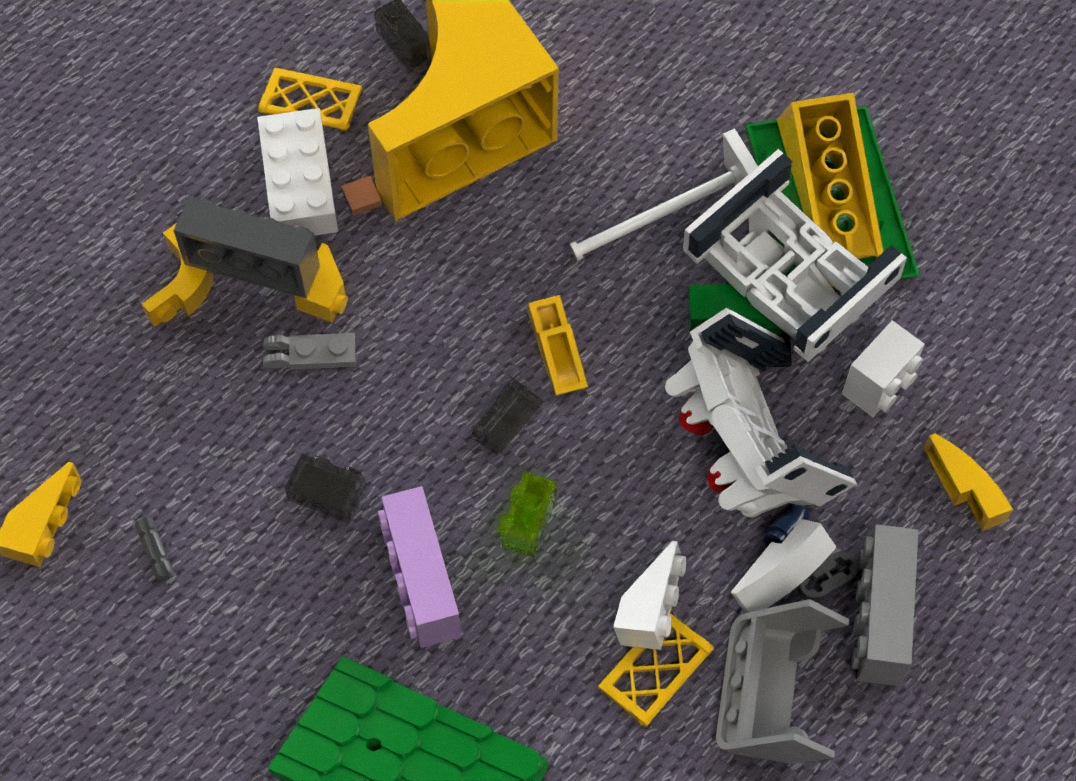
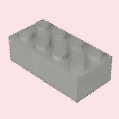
M876 524L871 536L865 537L864 547L859 551L858 567L863 572L861 581L857 583L856 602L861 603L859 614L855 615L853 634L859 636L857 648H853L851 668L857 669V681L900 686L912 665L918 529Z

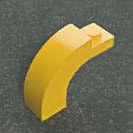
M176 224L164 231L163 235L168 249L181 262L179 272L171 283L142 303L145 315L154 327L161 322H168L173 319L180 308L190 316L206 299L213 282V272L184 264L173 231Z

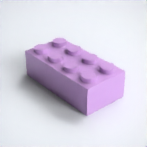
M423 487L381 497L383 510L377 511L384 542L387 545L392 572L396 578L401 605L404 607L410 638H418L420 648L460 638L459 612Z

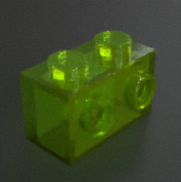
M524 471L520 484H515L511 491L509 504L512 505L508 515H502L497 533L501 534L502 548L535 557L557 498V481Z

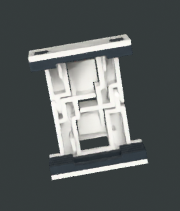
M778 149L685 229L683 251L696 264L705 258L744 298L747 297L754 308L794 338L795 346L793 350L809 362L818 353L823 352L826 346L846 327L856 322L868 307L901 278L907 257L891 245L870 265L866 266L839 243H833L822 229L781 193L789 185L793 161ZM748 218L749 234L738 242L730 233ZM769 231H771L785 246H781L776 240H774L768 234ZM793 264H795L797 267L786 277L785 274L788 273L793 268ZM830 284L841 292V297L833 290Z
M725 308L690 331L693 339L688 348L691 360L667 380L665 389L673 397L682 396L688 399L682 406L679 414L680 424L685 430L696 435H704L716 429L730 450L729 453L719 458L711 466L707 478L712 490L721 493L718 501L723 509L730 511L736 509L741 511L746 517L754 518L761 513L787 503L800 506L812 504L822 506L857 485L847 466L837 462L829 463L810 454L809 450L796 444L791 446L793 449L791 450L787 447L784 440L778 436L776 426L756 376L760 374L759 370L763 372L767 370L765 366L771 368L773 366L771 362L777 364L779 362L778 359H785L783 354L786 356L791 355L783 338L728 308Z

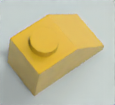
M322 243L317 251L320 268L307 298L295 295L294 298L297 310L333 322L337 313L342 314L344 312L348 296L345 294L344 283L329 246Z

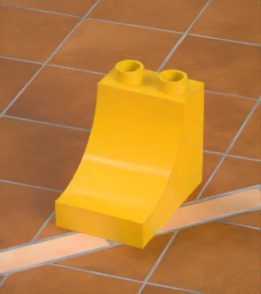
M426 0L431 65L425 77L408 98L390 112L368 123L376 189L395 221L557 141L559 68L509 0Z

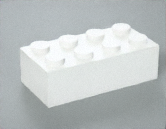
M320 108L257 117L270 218L289 226H303L313 232L314 235L338 232Z

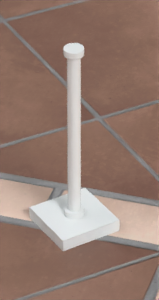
M735 128L723 134L724 165L728 170L727 173L578 244L575 241L570 243L569 247L576 261L583 259V255L733 183L737 185L758 165Z

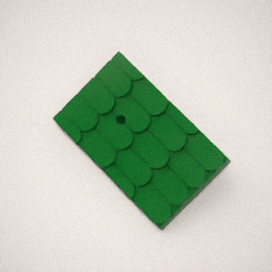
M342 656L335 666V670L331 672L317 693V697L313 699L297 723V727L295 726L279 750V754L275 756L268 767L271 775L281 781H542L549 763L547 758L540 756L537 751L499 735L492 728L438 705L433 699L393 682L390 677Z

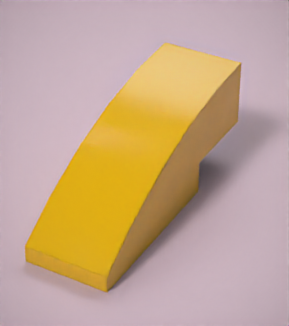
M560 295L528 303L526 309L555 396L588 388L572 328L568 324Z
M936 433L929 435L924 450L953 505L956 506L967 502L982 531L1006 522L1013 508L988 473L951 442Z

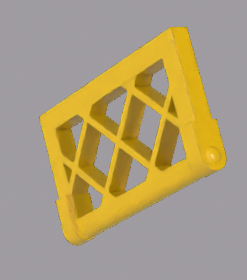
M274 67L259 103L258 112L271 115L298 111L296 109L309 103L316 109L319 107L315 100L330 94L336 104L320 110L322 125L347 131L350 127L362 86ZM281 79L297 82L282 90L279 87ZM311 85L325 89L310 96L304 86ZM301 88L306 98L291 104L285 95ZM334 91L349 93V97L340 102ZM281 97L287 107L284 108L271 104L273 100ZM338 109L342 112L340 119L326 116Z
M671 613V629L676 632V640L663 641L662 646L677 645L679 663L658 665L656 649H652L654 665L633 667L635 660L646 648L632 647L598 686L603 693L644 727L651 723L659 711L714 650V647L708 641L692 631ZM681 645H692L698 650L688 663H683ZM680 669V673L668 687L660 689L659 671ZM655 671L656 689L635 691L633 672ZM624 673H630L631 691L621 692L613 686ZM657 695V699L646 712L636 704L637 696Z

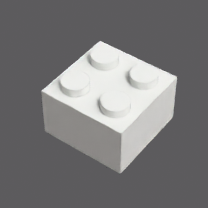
M892 320L851 364L842 395L872 417L880 410L888 411L897 399L895 393L900 387L906 390L917 376L915 371L923 361L920 355L925 344Z

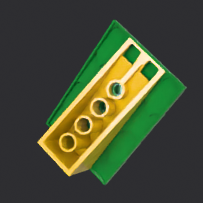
M854 93L791 102L777 120L746 124L745 131L751 154L758 166L778 149L793 161L789 185L781 193L822 229L833 243H839L866 266L870 265L888 247L893 245L907 257L899 280L920 276L867 107H856ZM775 236L776 241L784 247L785 245ZM793 264V268L785 274L786 277L797 267L795 264ZM830 284V286L833 288V290H838V289H836L834 286H832V285Z

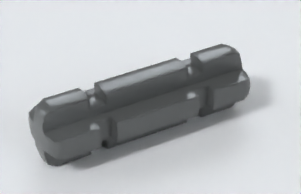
M145 517L136 521V530L141 538L140 540L156 580L161 582L174 576V571L153 519Z

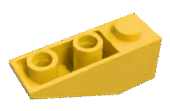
M68 462L7 514L0 529L1 556L38 567L41 566L44 557H50L55 544L54 534L57 528L62 527L66 522L69 500L71 496L75 497L81 487V478L73 463Z

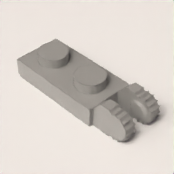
M355 333L291 335L289 337L272 335L265 337L263 341V347L267 350L289 349V356L283 353L265 355L263 357V365L267 368L290 367V370L356 367Z

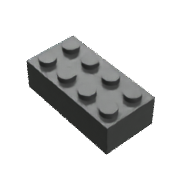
M188 198L173 230L185 265L295 296L307 298L320 268L314 233L307 228L299 225L289 226L282 224L270 217L260 218L249 215L237 208L227 209L217 206L208 200L198 201Z

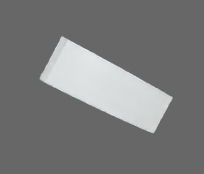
M801 519L782 544L775 542L769 544L734 587L731 594L745 613L766 609L806 580L835 550L836 545L821 523Z

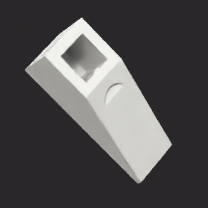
M672 541L621 597L613 626L620 645L661 650L664 637L669 636L671 631V608L677 605L679 598V588L677 586L679 576L683 577L686 571V557L682 556L677 541Z

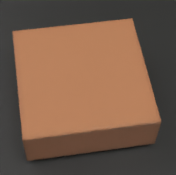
M371 176L341 186L353 216L382 206V200Z

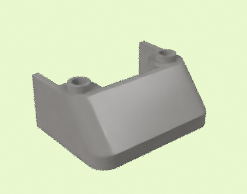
M811 599L740 615L734 621L730 630L716 731L717 745L732 754L790 764L834 758V750L810 740L803 729L796 726L790 727L797 662L808 660L817 653L820 647L821 631L848 626L849 619Z

